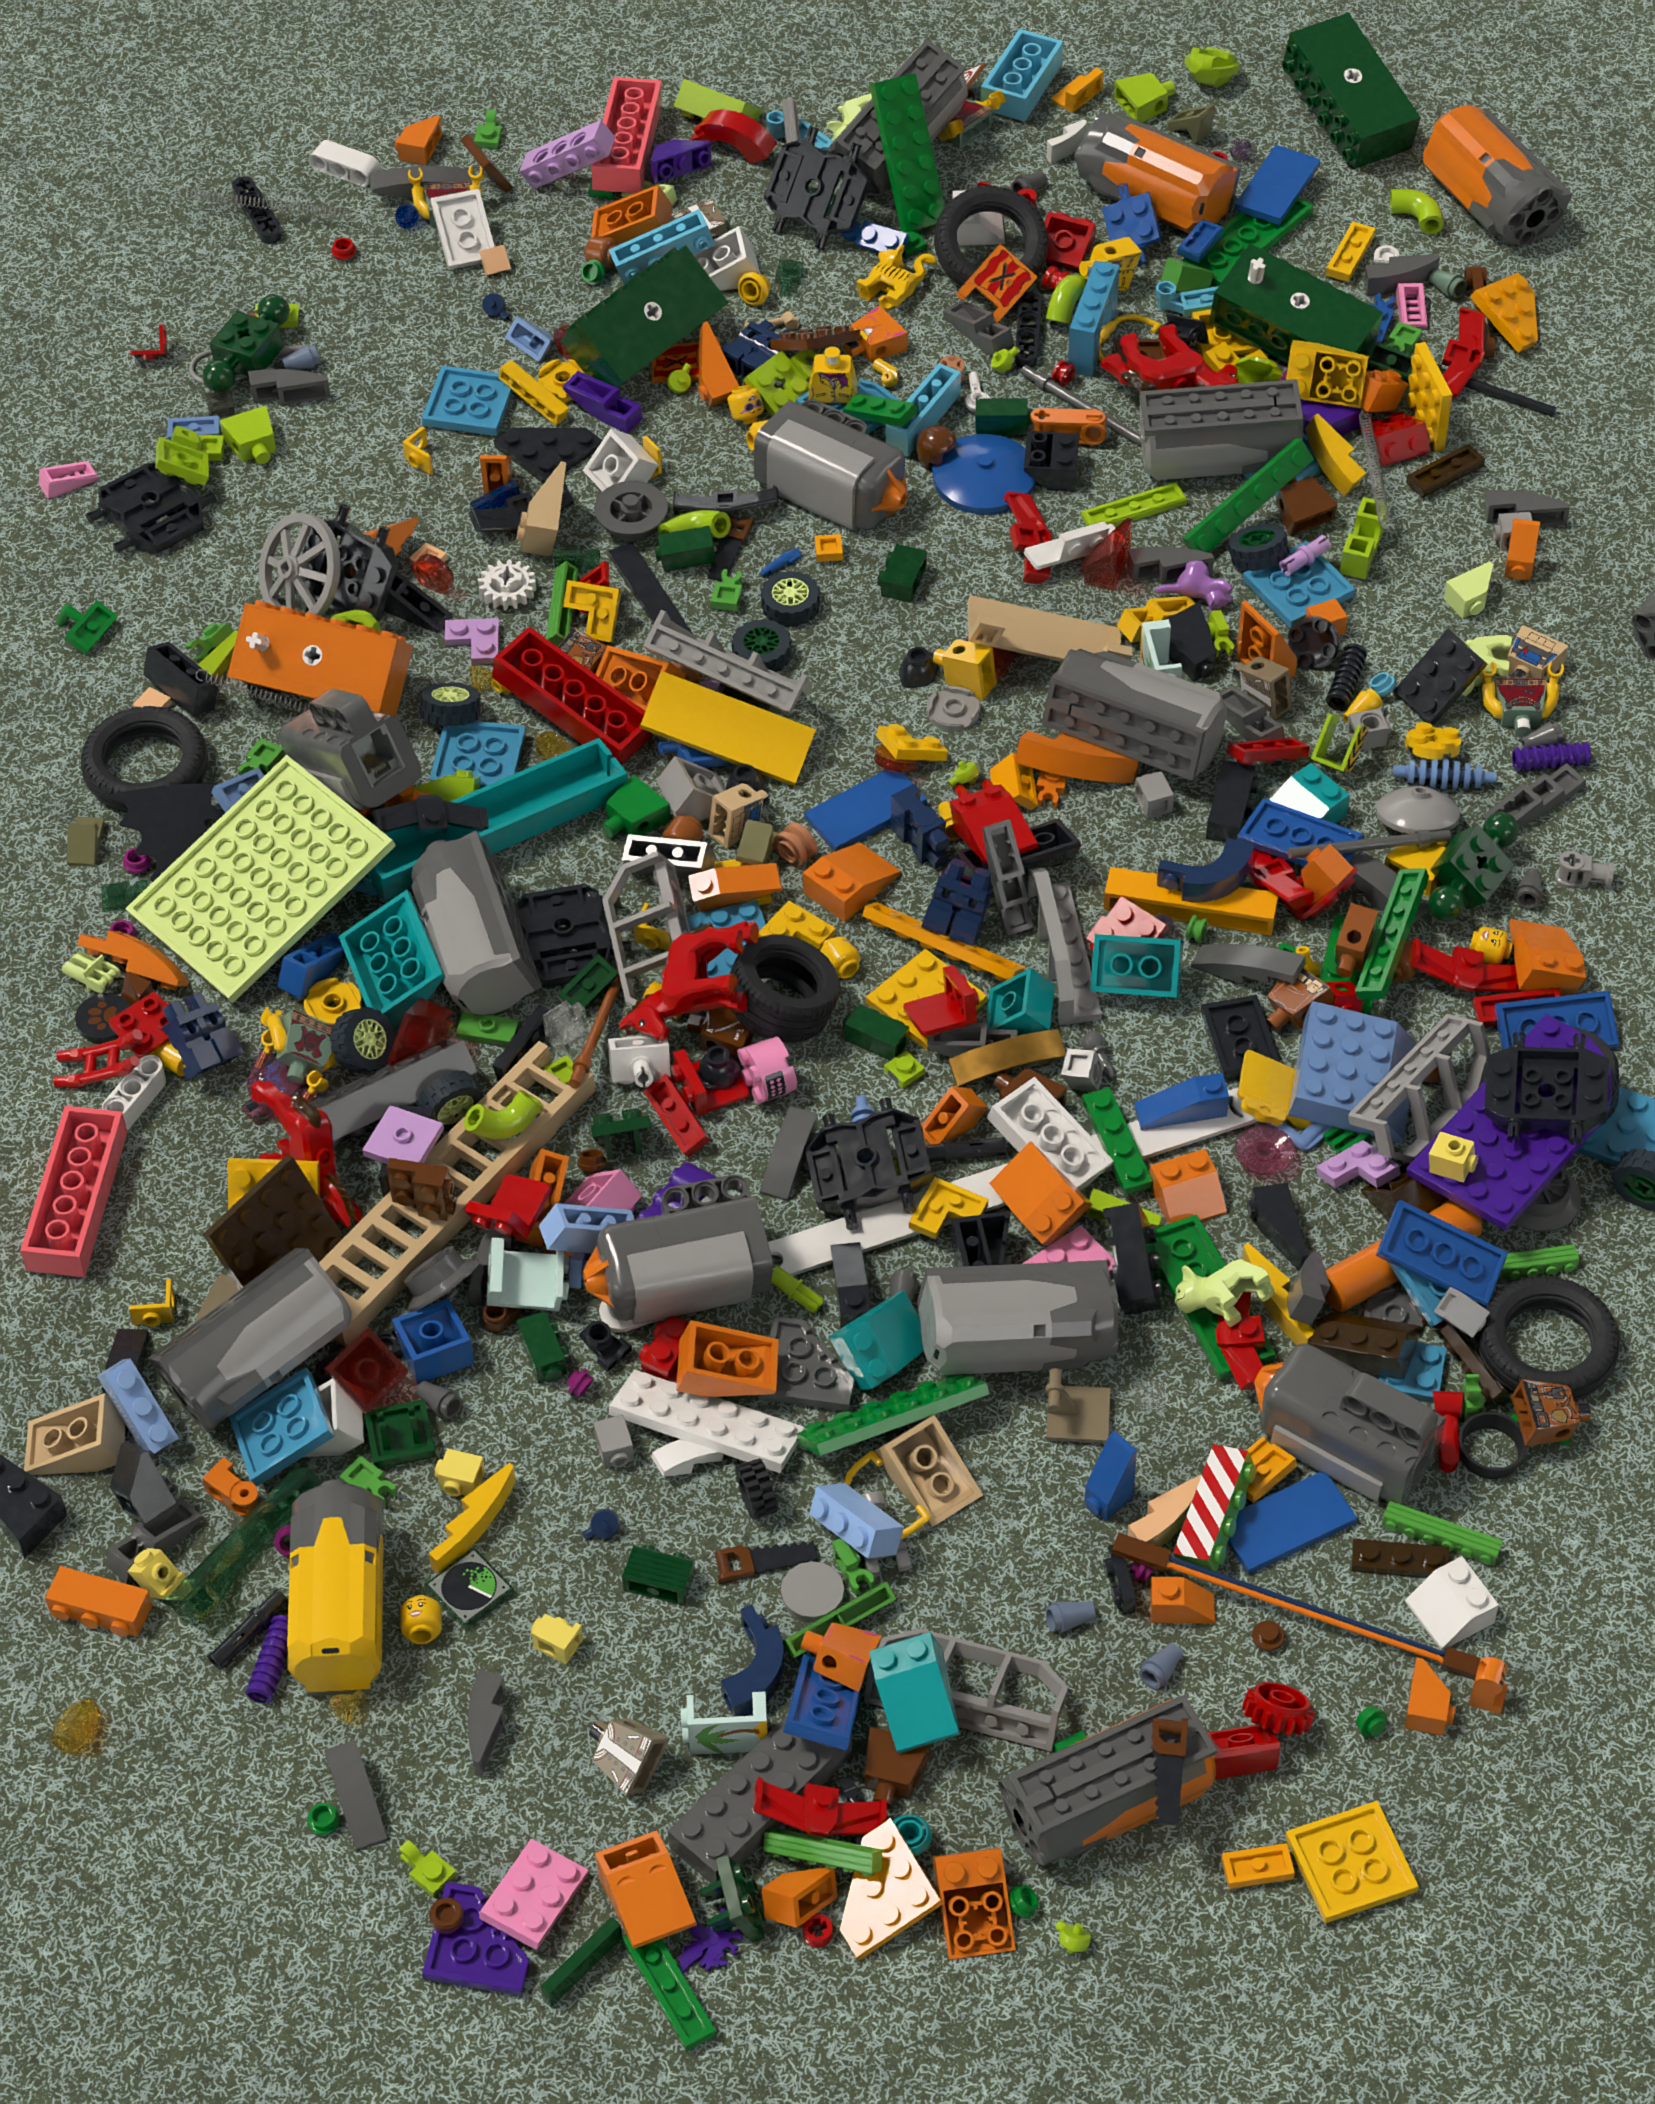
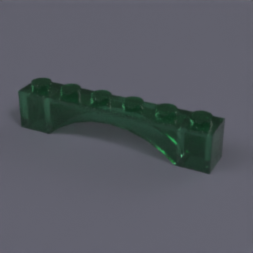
M293 1468L165 1599L184 1622L202 1624L223 1602L229 1588L247 1564L275 1538L280 1528L291 1525L292 1503L305 1491L322 1484L310 1468Z

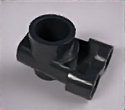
M592 1321L579 1335L581 1340L597 1356V1363L606 1372L610 1371L618 1361L623 1359L632 1350V1346L622 1337L618 1339L612 1335L610 1327L603 1321Z

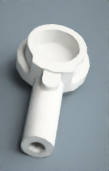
M971 372L968 375L971 393L967 395L965 405L970 412L976 414V398L990 397L986 393L981 392L978 373Z

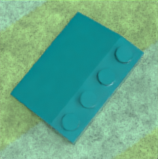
M405 890L338 936L366 1006L374 1010L378 1009L384 1016L386 1015L394 1028L393 1032L416 1017L445 977L417 907L408 890Z

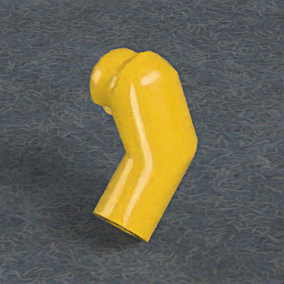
M877 358L872 368L882 374L881 381L885 387H894L898 382L897 368Z
M1301 946L1296 948V954L1305 956L1306 964L1304 969L1317 977L1320 974L1321 968L1317 962L1311 960L1309 947Z

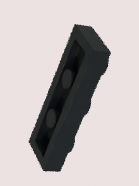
M538 1005L533 1013L526 1018L524 1025L517 1034L511 1038L505 1050L495 1059L492 1066L498 1082L538 1041L543 1042L554 1028L547 1007Z

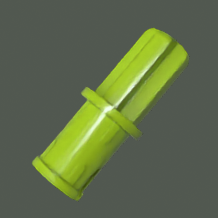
M776 1265L773 1269L771 1283L788 1295L787 1299L793 1298L812 1313H816L823 1305L824 1299L804 1285V1280H797L779 1265Z

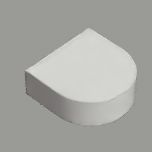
M1389 245L1380 246L1375 250L1373 264H1389V257L1399 256V251Z

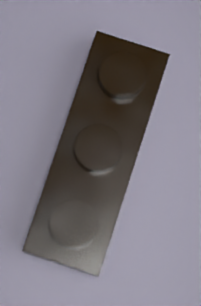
M1467 444L1408 474L1406 483L1423 498L1484 467L1485 458L1470 444Z
M1450 1323L1440 1331L1447 1339L1443 1343L1444 1346L1454 1357L1457 1355L1461 1357L1464 1363L1460 1366L1466 1374H1479V1382L1482 1384L1479 1388H1481L1483 1396L1489 1402L1495 1400L1501 1406L1508 1403L1512 1399L1511 1396L1485 1367L1482 1359L1462 1333Z
M1353 1538L1351 1567L1353 1572L1428 1578L1436 1569L1449 1563V1547Z

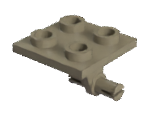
M1057 1368L1050 1369L1049 1384L1045 1387V1393L1048 1396L1046 1441L1106 1443L1109 1437L1110 1388L1062 1385V1371Z

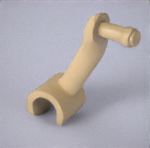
M790 311L783 313L782 317L767 320L774 326L784 324L787 330L799 327L798 318L794 317ZM748 322L745 323V325H744V327H745L746 329H747V325L749 324Z

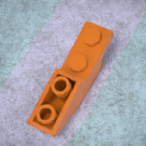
M108 930L106 939L87 934L79 935L77 945L86 947V953L95 956L103 955V953L112 955V961L127 964V972L134 973L149 981L152 979L161 981V987L171 990H177L178 986L187 987L189 984L187 977L167 956L134 936Z

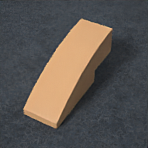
M1201 1474L1149 1501L1147 1516L1128 1525L1127 1535L1160 1547L1171 1539L1184 1524Z

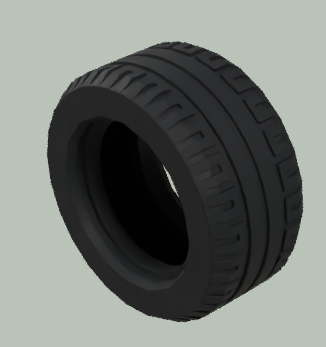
M766 935L758 937L757 943H746L743 946V953L737 955L729 973L738 978L734 990L736 992H744L747 996L746 1012L732 1011L737 1020L755 1034L766 1039L779 1037L783 1043H796L818 1035L827 1025L841 990L840 980L835 967L827 956L811 944L786 935ZM761 979H773L784 982L795 988L804 998L796 999L784 996L769 988Z

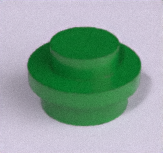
M589 260L584 263L581 268V276L584 281L590 285L599 284L605 276L604 265L598 260Z
M1374 1706L1365 1708L1356 1719L1359 1733L1365 1738L1380 1735L1386 1727L1387 1714L1382 1709H1376Z
M328 1803L316 1804L307 1815L308 1828L316 1835H329L340 1824L338 1810Z
M1014 1886L1008 1892L1009 1906L1015 1915L1025 1919L1034 1915L1035 1910L1039 1906L1037 1895L1029 1886Z

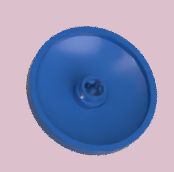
M976 434L957 439L956 446L943 455L942 464H933L932 471L935 490L946 503L958 510L981 515L998 514L1011 510L1009 504L1003 499L1006 492L1031 494L1035 488L1036 481L1024 472L1026 448L1014 440L993 434Z

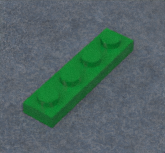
M1110 1087L1082 1095L1083 1106L1102 1148L1113 1160L1111 1168L1124 1196L1152 1188L1153 1180Z
M627 1935L621 1936L624 1947L685 2051L687 2052L715 2037V2028L663 1940L659 1939L633 1949Z

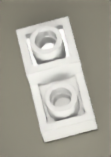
M1085 119L1063 127V135L1047 140L1046 158L1051 164L1077 150L1087 131V121Z
M679 1439L652 1452L651 1457L662 1476L691 1474L693 1465L697 1463L722 1461L724 1454L714 1449Z

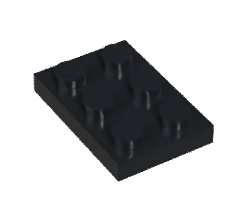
M1447 629L1393 691L1433 726L1488 663L1450 629Z
M1257 995L1201 1004L1200 1012L1220 1073H1223L1224 1079L1241 1075L1244 1054L1247 1050H1252L1280 1062Z

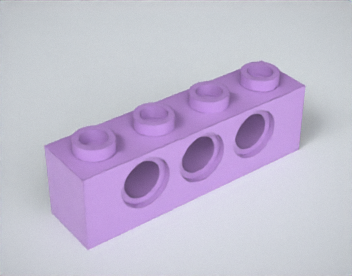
M599 120L527 152L519 172L533 188H538L609 157L616 137L603 121Z

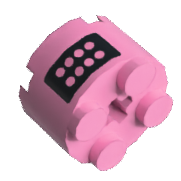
M779 1037L769 1038L737 1050L739 1060L745 1070L740 1071V1074L747 1087H752V1095L757 1105L789 1094L797 1089L794 1067H789L786 1057H789V1054Z

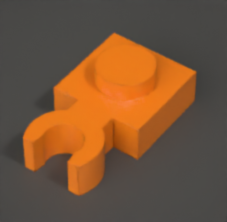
M1040 770L1036 791H1040L1038 794V806L1041 807L1045 799H1050L1053 801L1052 808H1057L1058 794L1064 795L1067 776Z

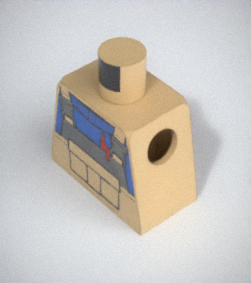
M1522 625L1507 658V661H1510L1508 673L1511 675L1509 678H1546L1548 680L1550 678L1547 675L1549 663L1552 662L1551 672H1557L1561 668V663L1564 665L1566 662L1568 645Z
M742 783L714 795L712 798L708 834L726 849L730 848L741 839L747 820L761 821L762 808L770 803L768 794L764 790L756 792L747 784Z

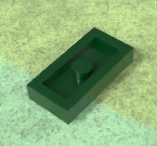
M597 954L558 996L580 1016L619 976V973Z

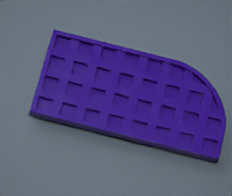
M1545 1014L1526 1035L1525 1047L1573 1049V1036L1579 1033L1580 1043L1581 1032ZM1586 1036L1585 1049L1605 1057L1598 1046ZM1610 1068L1608 1079L1607 1114L1612 1099V1077ZM1522 1070L1517 1071L1515 1113H1520ZM1574 1072L1572 1115H1576L1578 1072ZM1485 1081L1440 1130L1441 1132L1474 1142L1475 1155H1478V1162L1474 1172L1468 1173L1464 1183L1429 1172V1152L1439 1135L1438 1133L1406 1168L1407 1176L1507 1231L1601 1123L1584 1135H1581L1582 1142L1579 1145H1576V1135L1574 1136V1145L1568 1142L1569 1134H1559L1547 1129L1532 1133H1520V1141L1517 1143L1514 1141L1515 1133H1513V1143L1507 1141L1508 1132L1484 1115ZM1543 1091L1539 1095L1548 1098L1553 1096L1554 1093Z

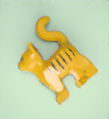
M903 244L899 245L896 250L880 251L878 254L880 262L871 269L866 279H859L857 281L859 297L869 301L882 290L887 295H882L878 299L879 305L887 310L898 307L908 296L912 295L916 286L924 279L926 270L923 264L936 265L937 259L931 254L920 255L915 259L913 265L916 273H911L902 269L905 267L902 259Z

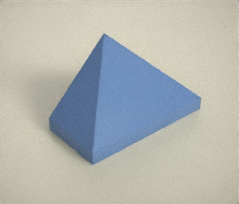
M518 316L515 317L505 336V339L540 363L544 360L554 341L551 333Z

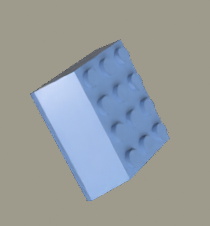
M1312 1001L1304 1018L1288 1116L1361 1134L1368 1133L1375 1137V1133L1372 1130L1350 1125L1347 1115L1417 1045V1042L1396 1021ZM1408 1097L1384 1120L1388 1122L1392 1141L1401 1144L1404 1141L1407 1123Z

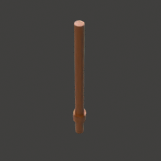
M620 975L610 984L582 1052L575 1058L572 1066L573 1073L569 1080L571 1088H579L585 1073L590 1071L592 1066L591 1058L622 986Z

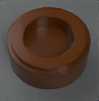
M441 1898L434 1902L429 1910L430 1923L434 1930L439 1933H453L463 1923V1910L460 1903L455 1899Z

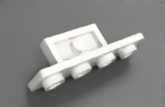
M1103 521L1059 535V539L1027 547L1024 550V555L1034 568L1039 570L1122 546L1125 540L1113 524H1106Z

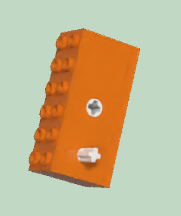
M255 600L254 605L249 603L244 605L227 677L310 699H316L330 689H338L362 696L370 706L371 711L396 717L414 645L406 643V637L399 636L396 633L384 630L381 632L371 627L359 624L353 625L346 621L334 618L328 619L317 614L303 613L292 608L278 607L267 602Z

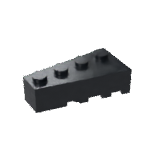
M0 1454V1528L25 1559L67 1516V1511L61 1495Z

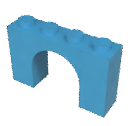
M1094 261L1069 328L1068 365L1072 364L1075 366V374L1093 377L1099 360L1102 324L1106 325L1110 320L1113 321L1117 311L1120 266L1118 264Z

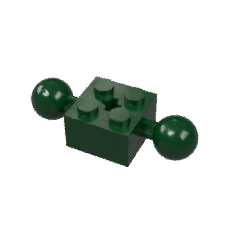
M270 294L263 297L257 308L259 317L236 311L211 340L209 345L214 360L205 366L202 375L204 384L211 391L225 392L229 390L235 382V372L249 376L248 371L266 369L285 347L279 326L287 321L290 308L288 302L282 296Z
M1497 812L1485 820L1483 829L1476 824L1457 833L1431 867L1430 871L1443 884L1434 889L1428 899L1429 911L1436 919L1445 922L1453 921L1462 914L1464 908L1468 910L1487 902L1514 866V863L1500 848L1512 845L1519 834L1518 822L1512 815L1506 812Z

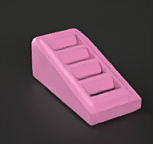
M1398 283L1396 301L1400 322L1419 329H1427L1423 283ZM1405 298H1416V300H1405ZM1406 305H1418V307H1406ZM1407 312H1419V314H1407ZM1407 319H1420V321H1407Z
M89 461L39 469V485L47 499L98 481V475Z

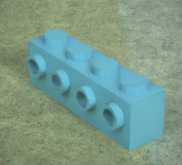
M700 209L611 248L609 253L625 285L674 247L680 250L686 245L694 255L714 246L715 243Z
M938 363L906 401L915 403L918 412L903 427L886 424L884 430L886 443L898 448L903 452L904 456L908 457L916 448L919 434L925 428L935 425L961 395V372Z

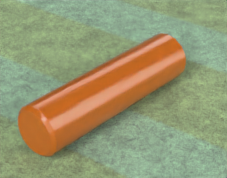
M1452 1200L1429 1212V1214L1473 1236L1479 1237L1482 1233L1481 1217ZM1382 1239L1325 1270L1330 1289L1324 1298L1332 1308L1345 1312L1400 1281L1388 1262L1375 1256Z

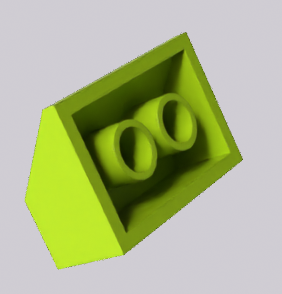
M686 79L682 81L674 107L682 109L681 115L694 119L695 115L702 117L701 122H703L709 112L714 110L726 109L737 111L751 117L755 121L764 111L762 108Z

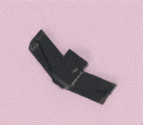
M565 480L560 512L575 503ZM529 492L505 499L503 503L505 508L479 510L473 508L469 511V518L475 531L479 533L518 530L522 512H527L532 497Z
M773 485L772 489L739 495V490L713 491L712 497L680 495L678 491L673 493L674 514H678V509L696 511L714 510L725 512L728 516H738L739 511L746 508L773 503L774 508L778 507V489L775 485Z
M419 795L416 800L373 811L374 824L383 833L417 825L418 834H446L447 825L481 832L489 828L486 808L443 801L437 795Z

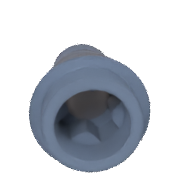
M307 344L289 356L282 358L285 369L289 370L317 368L316 365L322 364L315 344L311 346Z
M1091 1601L1053 1602L1051 1606L1046 1607L1045 1611L1049 1629L1052 1632L1058 1631L1059 1633H1063L1087 1621L1095 1620L1096 1616L1095 1608Z
M1169 1643L1164 1649L1142 1662L1139 1676L1143 1683L1152 1689L1166 1686L1178 1662L1183 1657L1182 1650L1177 1645Z

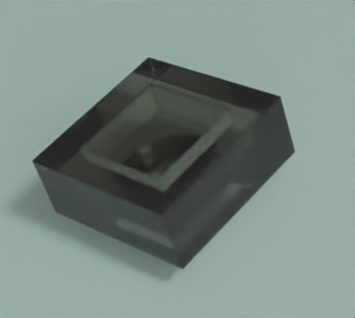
M230 389L223 392L205 394L209 416L223 417L235 414Z

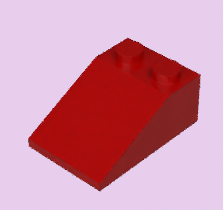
M1001 784L990 785L984 790L972 794H963L959 798L949 801L954 831L986 865H988L982 827L1010 819L1020 854L1038 848V842L1012 795Z

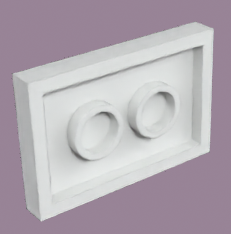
M479 189L431 198L430 203L448 270L482 264L479 252L495 246Z

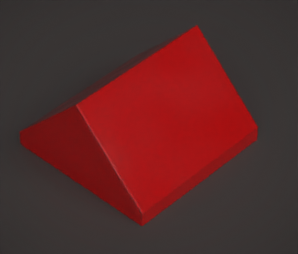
M1261 1724L1207 1732L1217 1750L1214 1759L1216 1766L1215 1779L1278 1769L1281 1749L1280 1742L1271 1730L1262 1729Z

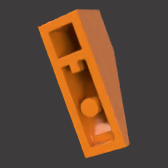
M708 321L703 322L700 330L698 393L703 402L706 401L710 408L728 401V396L732 394L731 390L739 387V384Z
M776 863L714 868L688 876L693 902L701 912L783 890Z

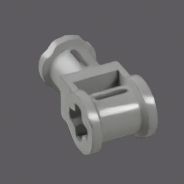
M1566 851L1560 855V868L1555 874V881L1558 885L1565 888L1575 886L1587 888L1588 882H1594L1611 887L1614 875L1613 862L1608 864L1592 862V856L1581 855L1575 851ZM1569 872H1570V875H1571L1570 880H1567L1568 875H1569Z

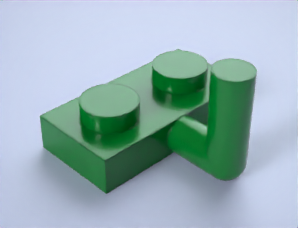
M96 600L84 615L71 605H64L56 619V623L58 626H65L69 618L76 622L66 634L64 640L86 656L115 623L118 615Z

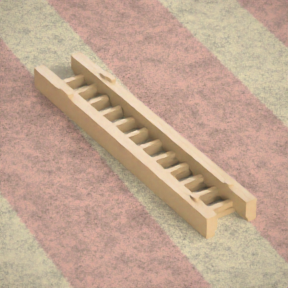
M538 1041L477 1103L490 1110H502L512 1102L519 1090H523L544 1105L536 1120L524 1131L520 1132L521 1134L513 1142H510L507 1139L490 1140L467 1131L464 1127V1116L432 1148L424 1162L448 1167L450 1179L454 1180L455 1186L464 1191L456 1199L454 1214L449 1215L447 1221L438 1219L434 1221L419 1217L417 1209L413 1207L414 1205L404 1206L392 1202L390 1191L319 1262L335 1285L343 1277H346L366 1290L356 1300L339 1289L347 1301L352 1315L349 1327L334 1338L336 1342L346 1348L406 1286L404 1283L405 1278L419 1265L438 1253L472 1219L464 1211L469 1200L486 1204L497 1193L505 1176L508 1174L514 1175L556 1134V1131L595 1092L593 1073H585L580 1087L577 1089L564 1084L550 1072L543 1071L542 1067L552 1063V1057L548 1046ZM536 1081L558 1094L550 1104L528 1091ZM479 1139H482L502 1153L492 1162L471 1149V1147ZM462 1158L483 1171V1173L475 1181H472L451 1167ZM402 1217H405L425 1230V1232L418 1239H415L395 1226V1224ZM384 1236L406 1251L398 1259H395L375 1245ZM363 1257H366L386 1270V1272L377 1280L355 1265Z

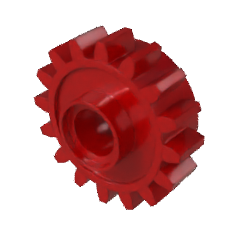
M1275 1682L1260 1683L1254 1687V1690L1248 1689L1242 1705L1244 1716L1251 1717L1252 1723H1260L1264 1730L1269 1729L1276 1734L1284 1732L1288 1736H1291L1292 1732L1298 1735H1302L1303 1731L1308 1733L1315 1716V1711H1312L1313 1706L1310 1705L1309 1699L1302 1692L1293 1687Z

